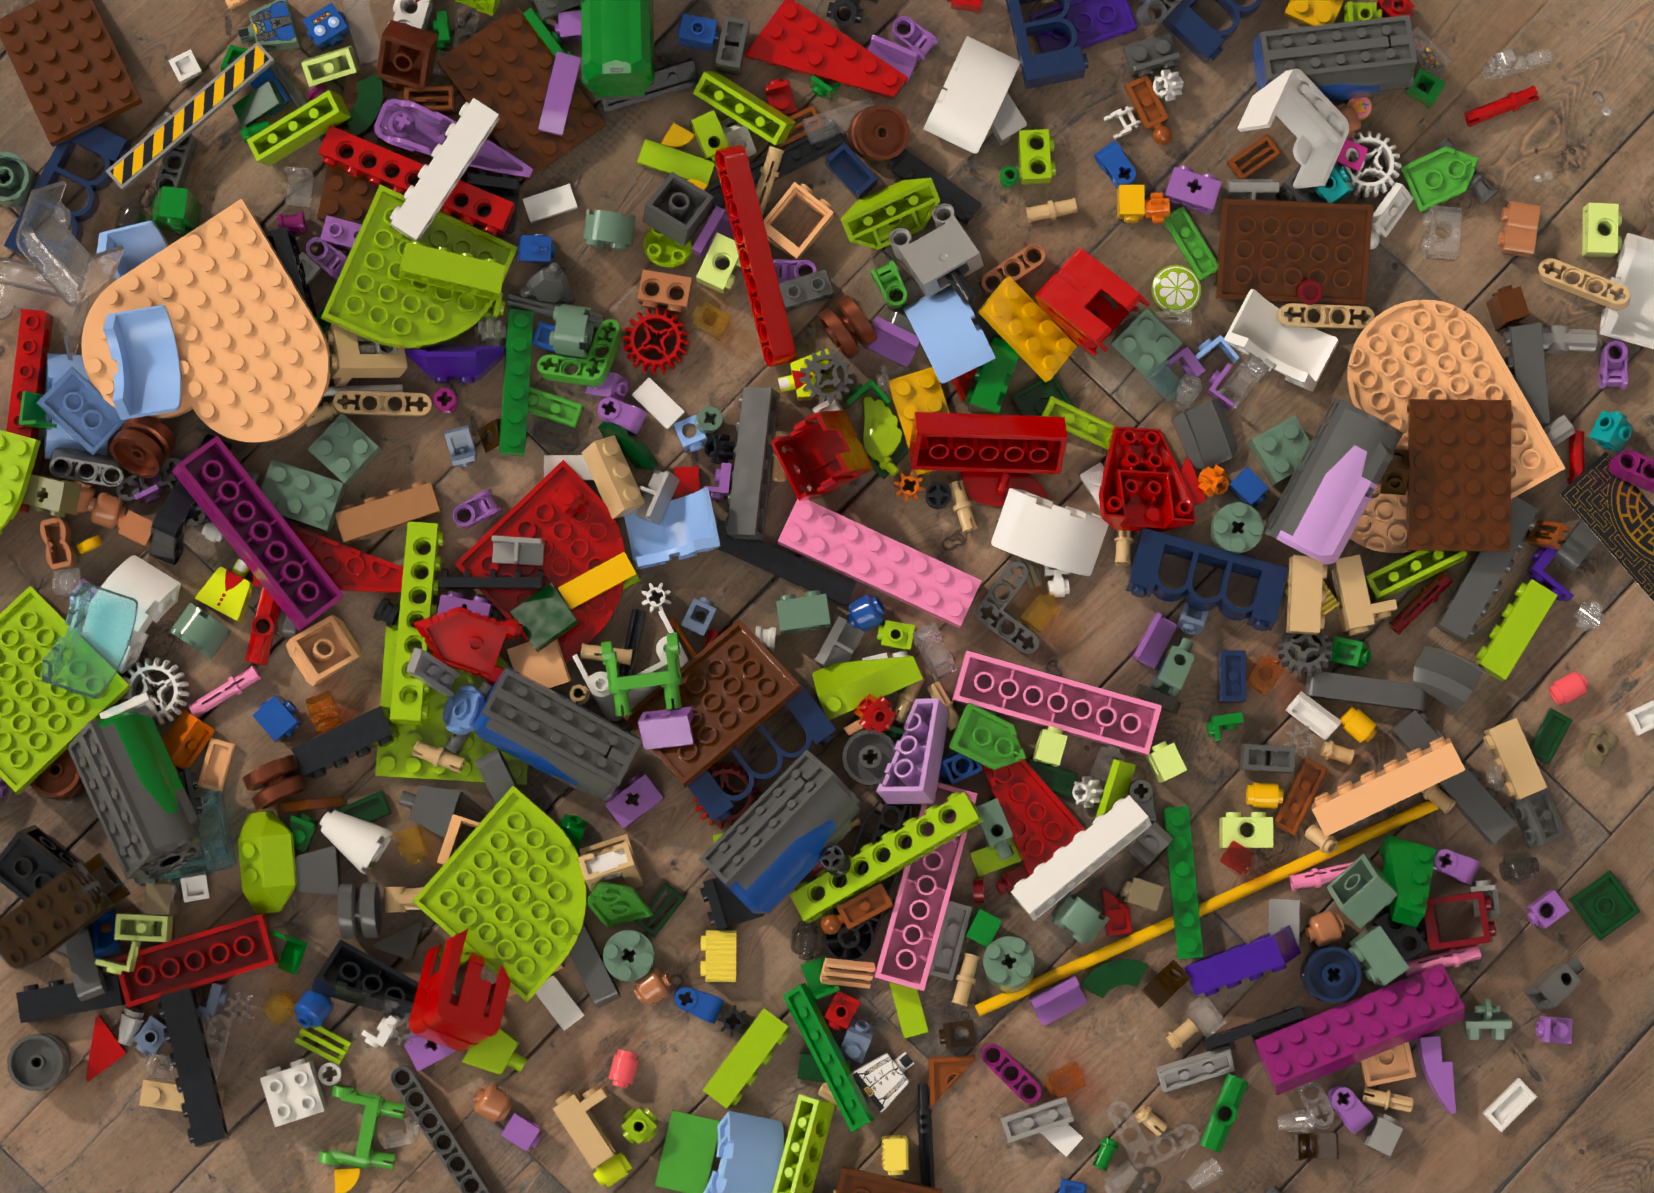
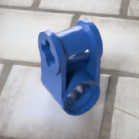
M1115 140L1093 154L1096 162L1108 175L1114 186L1118 188L1119 185L1134 184L1136 170ZM1122 172L1124 175L1129 174L1128 180L1125 178L1120 179V173Z
M689 986L680 987L674 996L677 1007L713 1024L716 1023L725 1001L710 993L702 992ZM688 991L693 1000L692 1002L687 1001L684 1005L679 995H684Z

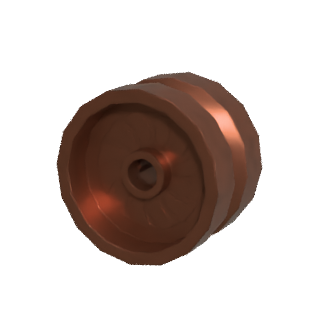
M876 105L859 111L852 118L848 128V140L852 150L859 157L868 161L889 160L898 156L906 148L910 137L909 125L905 116L898 109L889 105Z
M845 295L836 301L838 314L833 309L826 308L817 316L829 339L850 360L859 353L857 341L861 345L868 347L878 339L865 315L848 295Z
M154 417L127 419L121 431L112 440L110 452L115 461L131 474L151 478L159 473L165 460L174 451L176 439L171 430Z
M68 749L30 784L39 794L58 801L71 800L79 796L85 789Z
M288 755L268 762L242 778L247 790L256 791L262 789L252 798L257 811L286 801L308 788L303 775L288 777L299 767L294 755Z

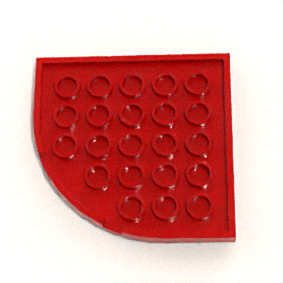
M562 460L474 544L455 565L464 575L465 569H471V577H490V569H496V577H515L516 569H521V577H538V569H544V587L552 583L561 595L558 587L625 552V547L616 520L612 519L608 507L580 476ZM567 480L588 500L571 518L550 499ZM492 536L543 539L545 541L543 566L492 563ZM625 581L571 610L579 624L557 638L566 666L573 660L572 656L578 655L581 652L582 643L590 644L606 627L618 607ZM479 589L507 620L514 618L511 614L513 609L540 591ZM521 629L520 633L529 641V639Z

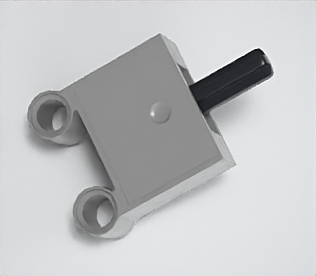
M937 205L932 212L936 229L914 242L910 232L905 228H898L891 232L889 241L895 257L904 262L927 298L951 285L965 305L974 303L977 296L964 277L984 265L980 252L958 222L951 205Z

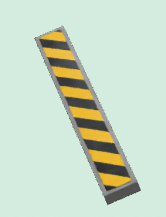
M257 41L106 170L108 175L125 191L270 67L275 60Z

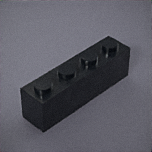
M379 706L292 748V752L302 775L318 779L327 774L326 770L334 766L335 769L341 768L349 764V759L355 756L358 758L364 757L372 753L371 749L378 745L384 747L393 743V738L399 736L400 733L396 724H392L390 720L389 708Z
M103 972L107 993L82 1002L77 996L74 982L64 984V979L48 982L49 987L40 989L39 984L23 986L24 991L16 993L20 1022L25 1023L126 1005L119 977L114 973Z

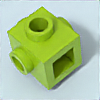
M641 1106L637 1110L632 1107L622 1117L625 1121L621 1125L624 1129L622 1134L630 1143L636 1141L640 1144L644 1141L647 1144L657 1134L654 1130L658 1126V1123L655 1121L657 1116L648 1107L645 1110ZM636 1122L643 1123L644 1129L642 1131L635 1130L634 1124Z

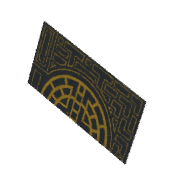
M1605 452L1564 489L1560 495L1654 602V506L1634 484L1622 480L1611 473L1609 463L1612 458Z

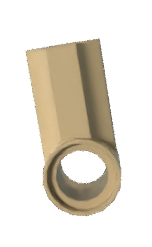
M384 887V913L419 910L420 908L412 901L424 887Z

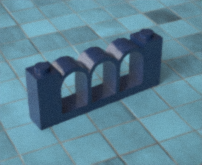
M1005 0L1026 89L1084 78L1085 69L1089 68L1086 53L1082 54L1081 47L1076 46L1077 31L1074 25L1067 20L1070 8L1069 0H1054L1063 9L1058 16L1028 23L1023 21L1020 4L1040 0ZM1059 31L1068 36L1070 44L1061 50L1031 55L1027 36Z
M1182 0L1163 20L1162 24L1205 64L1209 59L1214 61L1222 53L1223 49L1221 47L1224 41L1234 34L1239 25L1240 18L1249 17L1254 14L1262 0H1256L1250 6H1239L1232 0H1215L1231 17L1232 26L1227 30L1219 31L1213 29L1191 9L1198 0Z
M98 125L58 144L4 246L8 250L63 277L64 273L71 269L74 262V254L70 251L80 244L83 237V228L80 221H86L94 216L99 207V196L96 191L107 188L113 181L106 170L131 150L132 145L126 139ZM76 146L105 161V170L100 178L88 181L64 170ZM60 176L87 189L89 200L83 209L72 212L48 201ZM43 207L71 220L73 230L68 239L56 243L31 231Z
M1143 528L1138 538L1125 591L1131 592L1132 595L1140 598L1150 597L1153 593L1158 599L1165 602H1174L1184 596L1185 601L1190 607L1197 611H1208L1218 606L1219 611L1230 620L1241 621L1248 618L1247 625L1253 626L1254 629L1258 631H1271L1277 621L1289 568ZM1163 553L1190 560L1185 582L1181 588L1169 589L1160 582L1158 570ZM1197 562L1223 569L1216 597L1210 599L1203 598L1194 591L1192 580ZM1231 572L1257 579L1252 603L1249 607L1238 608L1228 601L1226 594Z
M800 681L798 683L803 689L781 708L786 706L806 735V743L801 750L794 753L783 751L763 724H761L757 728L777 755L778 762L773 771L767 774L754 772L734 747L730 751L749 777L748 787L743 793L739 795L726 794L708 770L687 786L713 822L718 819L721 823L733 814L730 809L734 805L731 802L745 799L752 792L754 779L768 780L775 777L781 769L783 758L797 759L809 749L811 741L815 746L819 743L824 746L835 738L832 734L836 731L835 727Z

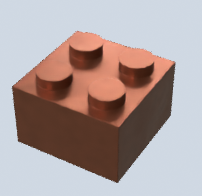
M390 20L381 36L376 76L424 90L433 74L439 34Z

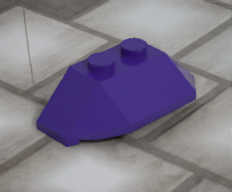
M431 346L425 348H405V353L431 380H435V383L447 384L450 383V380H460V383L472 384L475 383V380H481L505 357V347Z

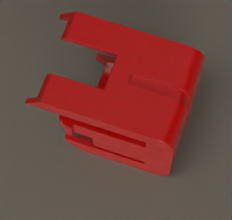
M1078 248L1059 268V271L1035 294L1039 307L1072 341L1094 356L1097 354L1095 350L1098 347L1104 352L1108 350L1102 342L1132 310L1137 311L1139 309L1136 306L1139 301L1147 307L1150 305L1138 291L1082 248ZM1099 292L1109 295L1117 303L1119 309L1113 310L1106 299L1099 296L1095 299L1096 295ZM1090 311H1097L1099 316L1096 317Z
M845 410L819 411L809 415L806 419L794 425V431L789 433V436H778L770 442L799 501L813 500L826 496L874 469L861 442L857 438L858 435ZM782 447L786 448L787 450L789 449V451L783 452ZM807 487L809 491L804 492L802 489Z
M468 929L446 941L439 972L435 974L434 971L441 945L427 951L409 1018V1028L412 1033L460 1052L498 1033L511 983L502 966L499 967L496 983L492 984L481 979L480 974L485 960L484 957L472 952L460 996L452 993Z

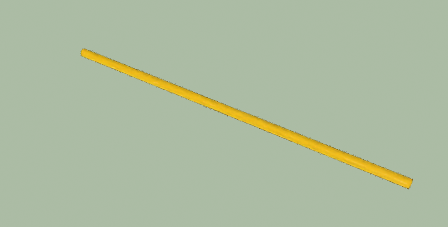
M1427 800L1337 841V848L1331 854L1323 853L1319 849L1198 904L1199 917L1401 827L1439 808L1431 800ZM1173 916L1032 979L1029 985L1019 992H1003L976 1004L975 1008L979 1017L1173 930Z

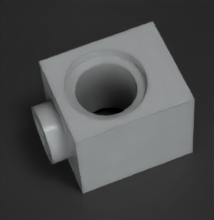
M1384 1114L1383 1118L1375 1116L1363 1144L1391 1156L1403 1128L1397 1126L1398 1120Z

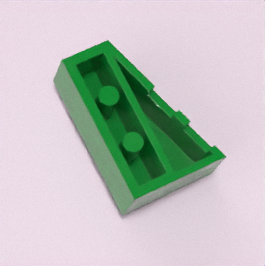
M162 186L152 200L150 221H153L160 230L174 231L175 235L185 236L199 226L202 205L188 189Z

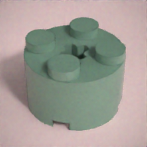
M0 152V205L4 207L25 205L36 185L34 171L18 155L11 152ZM11 177L10 181L4 183V179H9Z
M587 209L583 240L586 241V245H589V247L604 248V244H610V248L614 250L628 251L629 246L633 245L636 216L629 214V219H627L628 216H622L623 213L595 210L593 215V211Z
M562 304L560 307L555 306L553 321H556L555 331L550 333L549 345L553 346L556 354L587 358L588 354L585 350L590 351L594 334V323L590 322V316H594L593 308Z
M1242 502L1231 503L1220 509L1212 518L1210 538L1216 548L1241 555L1247 553L1258 544L1263 534L1264 525L1261 516L1252 506ZM1238 524L1241 527L1240 533L1234 534L1231 530L1234 528L1233 525L1236 526Z
M189 603L170 632L209 659H212L232 630L194 604Z
M1072 890L1058 902L1051 912L1054 916L1052 922L1063 930L1068 927L1074 932L1073 937L1083 945L1087 941L1093 943L1110 920V917L1107 914L1104 918L1100 916L1102 910L1079 893L1076 897L1073 896Z
M636 930L620 931L614 934L604 947L603 960L605 967L612 976L619 980H638L645 976L653 967L655 961L654 945L649 937L642 932ZM626 948L629 951L634 950L636 952L632 963L630 960L625 961L623 959Z
M1011 936L1002 937L993 941L986 948L983 965L990 984L1006 993L1019 992L1029 985L1035 974V960L1031 948L1023 939ZM1006 961H1011L1013 968L1008 969Z

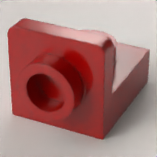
M775 79L770 81L769 85L765 86L768 104L786 116L797 113L789 80Z

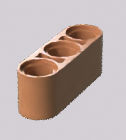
M1037 244L1029 245L987 272L980 284L981 292L986 297H990L995 290L988 289L985 282L989 279H994L1000 285L1006 277L1010 276L1006 271V268L1009 266H1015L1019 269L1017 276H1010L1016 283L1042 267L1045 260L1044 249ZM1031 252L1037 253L1040 261L1037 263L1030 262L1027 259V254Z

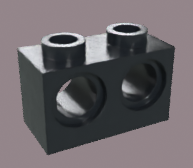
M1387 909L1371 921L1372 925L1382 927L1405 962L1428 948L1425 944L1427 938L1419 927L1415 928L1399 923L1396 929L1390 928L1388 924L1391 916L1390 909ZM1407 936L1411 937L1414 942L1412 949L1408 951L1402 945L1403 939Z

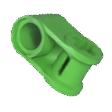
M891 260L886 266L877 270L871 269L870 274L886 306L891 310L898 311L907 303V290L901 280L896 264ZM898 292L903 298L899 302H893L889 298L890 294Z

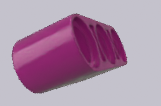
M1624 450L1611 459L1609 469L1614 476L1654 493L1653 459L1633 450ZM1621 459L1627 463L1628 468L1622 465ZM1644 469L1649 472L1650 478L1644 474Z
M988 1043L983 1046L980 1054L982 1061L1021 1100L1026 1103H1034L1040 1098L1041 1088L1039 1084L1002 1047L995 1043ZM990 1048H996L999 1051V1058L995 1062H989L986 1059V1052ZM1008 1066H1015L1018 1071L1016 1078L1013 1080H1007L1004 1077V1070ZM1027 1084H1033L1036 1089L1034 1096L1031 1098H1025L1022 1094V1089Z

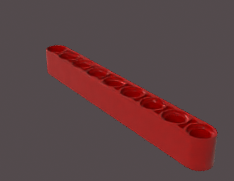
M742 145L717 149L715 152V163L763 358L769 367L793 362L796 356L746 150Z

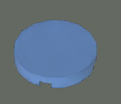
M470 685L458 688L460 691L454 694L453 697H449L444 707L443 721L447 725L445 727L448 731L457 735H466L474 729L473 725L485 704L484 695L481 690Z

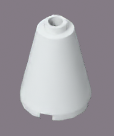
M336 810L332 813L327 812L320 821L322 826L321 832L364 875L372 869L368 866L371 861L378 862L390 843L391 838L389 837L393 835V832L389 829Z

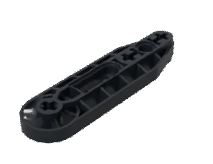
M880 798L862 822L851 857H854L861 835L871 838L870 843L874 845L878 843L876 837H882L884 830H879L880 824L885 828L895 829V832L900 829L901 823L904 824L906 822L903 818L908 805L909 819L912 818V804H898L903 805L901 811L896 806H888L884 802L882 810L879 812L875 809L883 800ZM893 810L898 814L896 824L890 825L885 822L884 814L887 811ZM872 813H876L880 816L873 835L863 833L862 830L865 822ZM908 836L905 848L903 847V849L908 848L911 836ZM889 849L881 852L880 859L882 862L889 860L891 854ZM867 862L862 863L860 875H863L866 866L869 867ZM899 871L895 873V876L893 878L888 893L889 898L892 893ZM845 875L842 878L839 888H842L843 884L847 883V881L845 880ZM885 910L881 912L879 919L869 918L878 922L874 933L872 926L867 920L849 929L854 931L853 936L856 935V940L850 941L849 944L843 943L844 938L841 939L842 933L848 932L845 923L841 925L842 928L836 934L829 935L824 932L825 947L831 956L841 959L840 956L844 947L846 950L842 960L858 961L865 957L873 946ZM867 932H870V933H871V934H869V935L860 936V934H862V933H867ZM833 938H837V939H838L837 941H832V942H827V941H826V940H828V939H833ZM855 946H858L864 954L862 955Z

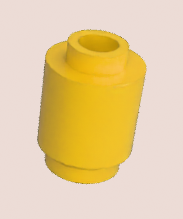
M1351 706L1340 718L1343 725L1342 728L1359 743L1364 740L1368 743L1377 733L1374 729L1377 724L1360 709L1356 710Z
M1253 782V785H1247L1246 805H1252L1253 808H1277L1278 803H1283V788H1279L1278 783Z

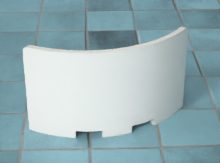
M967 36L943 86L947 91L941 90L923 129L977 154L1003 102L1020 62Z
M1627 233L1617 258L1619 266L1616 275L1611 277L1610 280L1626 286L1630 291L1631 301L1629 306L1623 310H1614L1609 307L1603 309L1599 334L1654 349V240ZM1620 294L1618 297L1614 296L1615 301H1618L1620 298H1623L1622 294Z
M1251 289L1224 341L1238 353L1254 357L1253 363L1269 372L1273 368L1286 376L1284 380L1313 392L1339 340L1315 328L1286 327L1281 325L1277 319L1279 308L1266 300L1256 290ZM1284 313V317H1288L1289 322L1292 318H1294L1289 314Z
M1009 488L991 544L1014 555L1052 568L1090 576L1109 524L1100 515L1069 506L1064 508L1053 504L1051 500L1025 490Z
M133 555L125 560L100 587L82 619L78 634L112 668L120 673H124L133 667L135 663L139 662L141 651L149 636L145 632L152 621L157 623L173 605L178 603L181 583Z

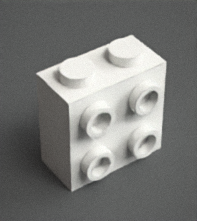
M305 1058L291 1062V1068L281 1071L280 1066L266 1070L267 1076L260 1078L275 1127L328 1110L313 1061L306 1063Z

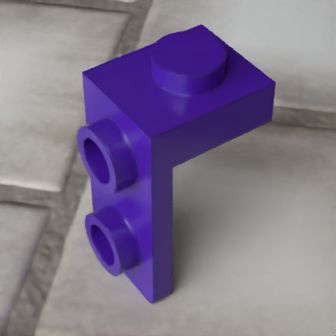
M1539 547L1531 557L1534 561L1526 570L1531 574L1530 578L1541 585L1544 584L1557 594L1556 599L1558 601L1564 600L1566 602L1571 600L1574 595L1543 571L1558 550Z

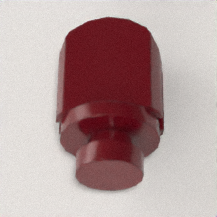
M1018 866L1001 874L1002 881L1000 879L995 881L996 889L1000 895L1005 894L1006 891L1009 895H1012L1011 891L1014 889L1015 884L1021 879L1028 878L1025 867Z

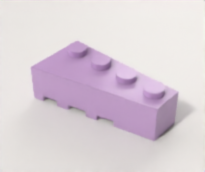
M939 698L915 699L903 727L905 729L901 740L897 741L894 748L896 750L892 762L888 763L885 769L886 776L882 784L879 783L876 790L887 804H934L950 714V711Z

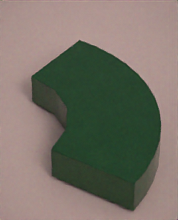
M376 74L356 82L358 89L357 101L349 111L351 118L346 120L352 135L357 137L362 136L375 124L384 103L383 82Z
M604 421L598 426L603 438L615 435L622 453L632 462L635 468L654 470L658 466L657 460L642 441L637 443L627 435L628 431L626 429Z
M1117 959L1106 962L1093 969L1082 981L1080 987L1101 998L1116 986L1130 985L1137 987L1148 964L1131 959Z

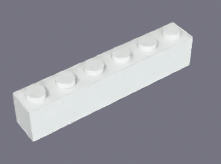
M475 98L470 103L466 102L459 112L460 119L456 124L452 123L445 133L447 139L443 145L439 143L431 154L434 157L429 166L425 164L417 176L420 178L415 187L411 185L404 195L406 201L402 207L397 206L390 216L392 228L412 241H420L500 120L498 113Z
M1130 795L1125 799H1119L1113 805L1112 810L1105 815L1098 816L1093 821V825L1086 831L1082 830L1077 833L1073 841L1066 847L1059 848L1054 853L1053 858L1047 863L1039 864L1031 876L1018 881L1011 891L1012 895L1032 920L1035 921L1152 826L1149 817Z

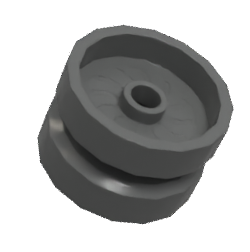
M867 730L859 731L850 737L844 746L842 763L845 772L850 779L861 785L873 786L882 783L886 776L885 769L888 763L892 762L895 755V744L883 732L878 733L875 730L871 732ZM868 753L874 755L872 763H867V760H865V755Z
M378 882L363 883L360 888V895L355 883L340 884L338 919L342 939H356L360 933V926L365 938L380 937L382 913Z
M37 1033L19 1039L12 1046L7 1057V1070L11 1079L19 1087L29 1091L49 1089L60 1084L67 1076L71 1067V1054L67 1044L58 1036L50 1033ZM37 1058L41 1059L40 1066L37 1065L39 1063V1061L36 1060Z

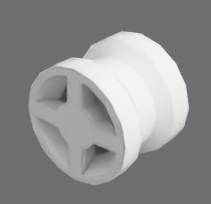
M756 626L755 636L770 652H774L776 627L763 629L761 626Z

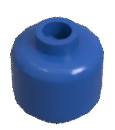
M866 594L850 603V614L847 615V619L853 628L858 627L861 631L866 632L883 622V615L886 613V610L877 596L873 597Z
M311 990L306 991L294 1008L298 1023L306 1028L320 1027L333 1009L331 998L311 992Z

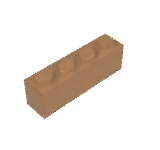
M424 480L412 484V488L405 491L402 488L389 491L388 496L381 499L378 496L365 499L364 504L356 507L354 504L343 506L340 508V512L335 513L343 542L348 545L406 526L408 522H419L443 513L434 485L431 482L426 483Z

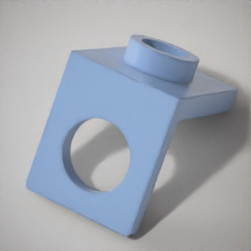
M1221 335L1214 341L1207 339L1198 347L1200 352L1195 355L1199 361L1218 345L1233 364L1240 358L1230 345L1224 341Z
M697 415L674 423L684 451L690 450V452H695L705 447L704 444L707 442L706 434L701 433L698 429L696 435L692 438H687L682 433V429L686 424L695 425Z

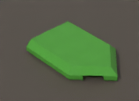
M1445 146L1402 166L1400 169L1420 213L1467 192L1479 158Z
M970 702L967 704L950 742V749L992 770L1026 759L1013 724Z
M600 881L586 901V904L607 928L653 916L652 910L635 889L627 885Z

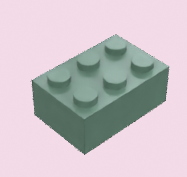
M272 459L261 491L282 518L331 534L336 521L335 513L339 512L347 486L342 482Z

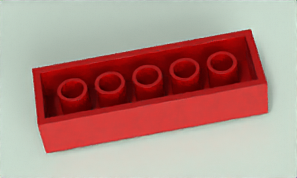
M915 412L909 446L911 469L1060 474L1068 438L1065 417Z
M259 914L139 950L134 971H122L121 975L118 974L127 1008L160 999L161 995L187 988H197L280 963L273 935L270 934L271 928L267 914ZM129 954L113 959L115 962L127 964Z

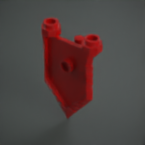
M459 606L447 610V613L442 612L438 616L437 614L432 616L433 618L428 617L413 623L422 638L425 637L424 641L426 644H429V649L433 650L432 654L435 658L449 667H456L457 670L462 669L466 673L471 672L475 676L480 675L481 678L486 679L491 685L495 684L503 671L501 666L496 665L505 637L518 639L523 624L518 623L519 620L514 618L499 622L495 618L490 619L486 615L481 616L480 613H472L470 610Z

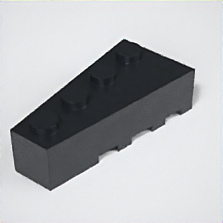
M340 939L316 976L311 992L409 1020L419 982Z

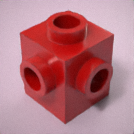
M872 694L865 697L854 712L861 719L859 724L869 732L874 729L878 733L886 731L892 725L893 717L896 715L890 709L892 704L883 696L876 698Z

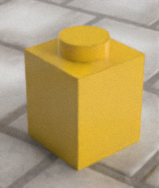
M1119 185L1117 189V219H1124V223L1139 222V219H1143L1145 215L1144 185Z

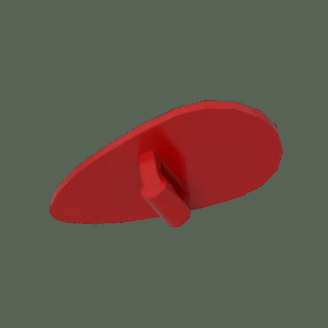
M961 472V480H963L967 496L980 504L1003 507L1009 488L1025 490L1045 499L1048 497L1042 485L1028 473Z

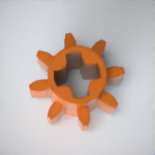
M1162 192L1150 193L1151 199L1145 200V217L1152 218L1153 224L1165 223L1164 217L1171 216L1170 198H1163Z
M1215 465L1213 469L1208 466L1199 475L1198 481L1200 484L1198 487L1211 498L1214 493L1221 495L1229 487V480L1227 479L1229 475L1225 473V469L1218 465Z
M914 471L907 477L900 473L901 483L894 482V486L899 487V491L896 492L895 496H904V503H907L908 498L911 497L918 501L917 492H924V488L919 487V483L922 482L923 478H914ZM905 482L915 484L912 493L909 490H903Z

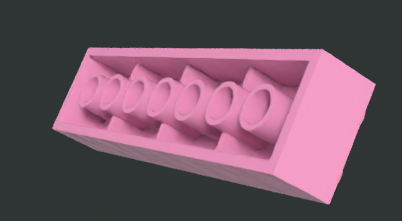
M797 499L778 539V545L957 628L961 627L982 581L810 500L799 501Z
M970 651L965 652L952 701L967 705L970 702L979 708L997 712L999 715L1045 728L1049 726L1063 730V733L1144 756L1149 755L1162 708L1158 704Z
M938 783L934 804H921L917 819L926 815L925 811L936 804L941 806L948 802L947 798L958 791L961 793L966 792L970 795L974 804L978 793ZM950 811L946 815V822L950 824L956 820L955 811ZM932 823L924 828V835L928 837L934 833V825ZM968 831L903 869L874 977L924 991Z

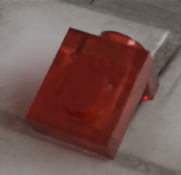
M1231 841L1220 862L1236 875H1241L1243 872L1246 874L1254 862L1251 859L1254 853L1239 843Z

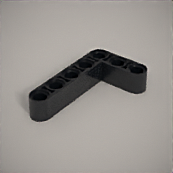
M207 434L204 437L201 444L199 445L198 449L210 440H212L215 436ZM221 440L229 449V451H231L232 444L224 440ZM179 480L156 514L151 526L150 555L173 566L177 564L183 552L185 526L198 507V503Z

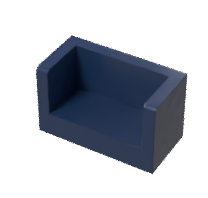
M845 142L826 158V166L857 200L862 199L877 185L878 178Z
M1246 651L1217 652V703L1245 702Z

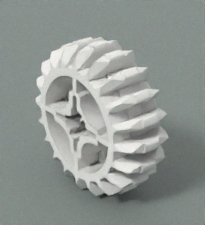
M1367 131L1364 138L1361 132H1357L1356 139L1352 137L1348 140L1375 150L1371 153H1366L1360 171H1356L1354 175L1349 167L1338 162L1335 165H1339L1340 168L1342 166L1345 167L1351 175L1350 182L1355 187L1354 196H1357L1362 191L1363 198H1367L1369 192H1371L1373 197H1377L1379 191L1383 194L1386 193L1388 190L1387 186L1392 187L1395 184L1393 179L1399 177L1400 174L1395 170L1400 169L1401 164L1394 161L1400 158V154H1392L1396 149V145L1388 147L1387 144L1390 139L1387 137L1384 141H1381V133H1377L1372 138L1371 131ZM1349 148L1346 151V158L1348 160L1350 156L1352 162H1356L1359 154L1356 149ZM1380 154L1385 160L1386 172L1382 171L1383 167L1378 163ZM1371 157H1374V159L1371 161L1369 168H1365V170L1361 172L1365 162L1369 161ZM1363 176H1370L1373 179L1377 178L1379 181L1363 182L1360 179Z
M156 657L153 665L152 661L146 658L144 661L145 667L140 662L135 663L137 672L131 668L128 669V673L132 675L131 679L123 677L132 688L127 692L126 696L121 698V701L125 702L136 696V688L142 678L144 689L139 695L146 692L150 696L153 692L152 685L159 688L157 691L158 699L152 695L150 698L160 707L161 711L149 717L155 723L157 718L158 723L164 725V716L169 721H173L174 716L172 712L178 715L182 713L177 708L178 705L187 706V702L181 700L182 696H189V692L182 691V688L188 687L189 683L185 681L180 682L185 677V673L180 672L176 674L179 669L177 665H173L169 669V660H165L161 666L160 658ZM162 671L169 676V679L155 682L149 673ZM173 685V698L169 705H167L166 693Z

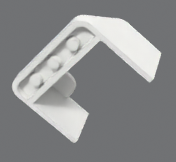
M1287 70L1252 96L1237 129L1242 132L1270 128L1275 116H1277L1297 137L1293 148V155L1301 165V168L1293 183V187L1298 189L1324 186L1348 136L1349 124L1344 115L1302 70Z
M658 611L668 632L674 633L664 611ZM667 636L661 638L656 645V652L661 662L638 674L668 671L665 650ZM679 642V661L681 668L689 660ZM577 654L572 656L603 715L608 720L614 722L624 719L623 705V715L615 716L614 696L609 691L607 673L596 672L589 676L580 657ZM660 685L631 689L628 692L630 708H634Z

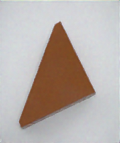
M342 797L311 798L278 804L279 813L343 807L345 805L344 798Z
M975 1055L928 1057L930 1105H934L971 1063L975 1061Z

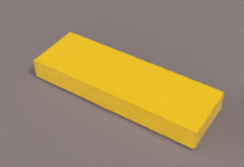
M623 552L558 587L567 606L572 610L637 575L626 553Z

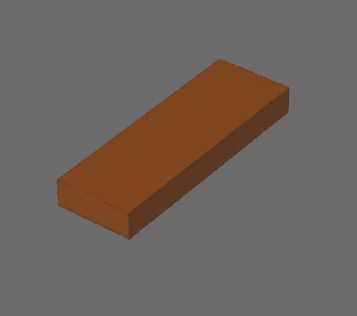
M1306 757L1303 759L1273 820L1274 827L1292 836H1296L1328 768Z

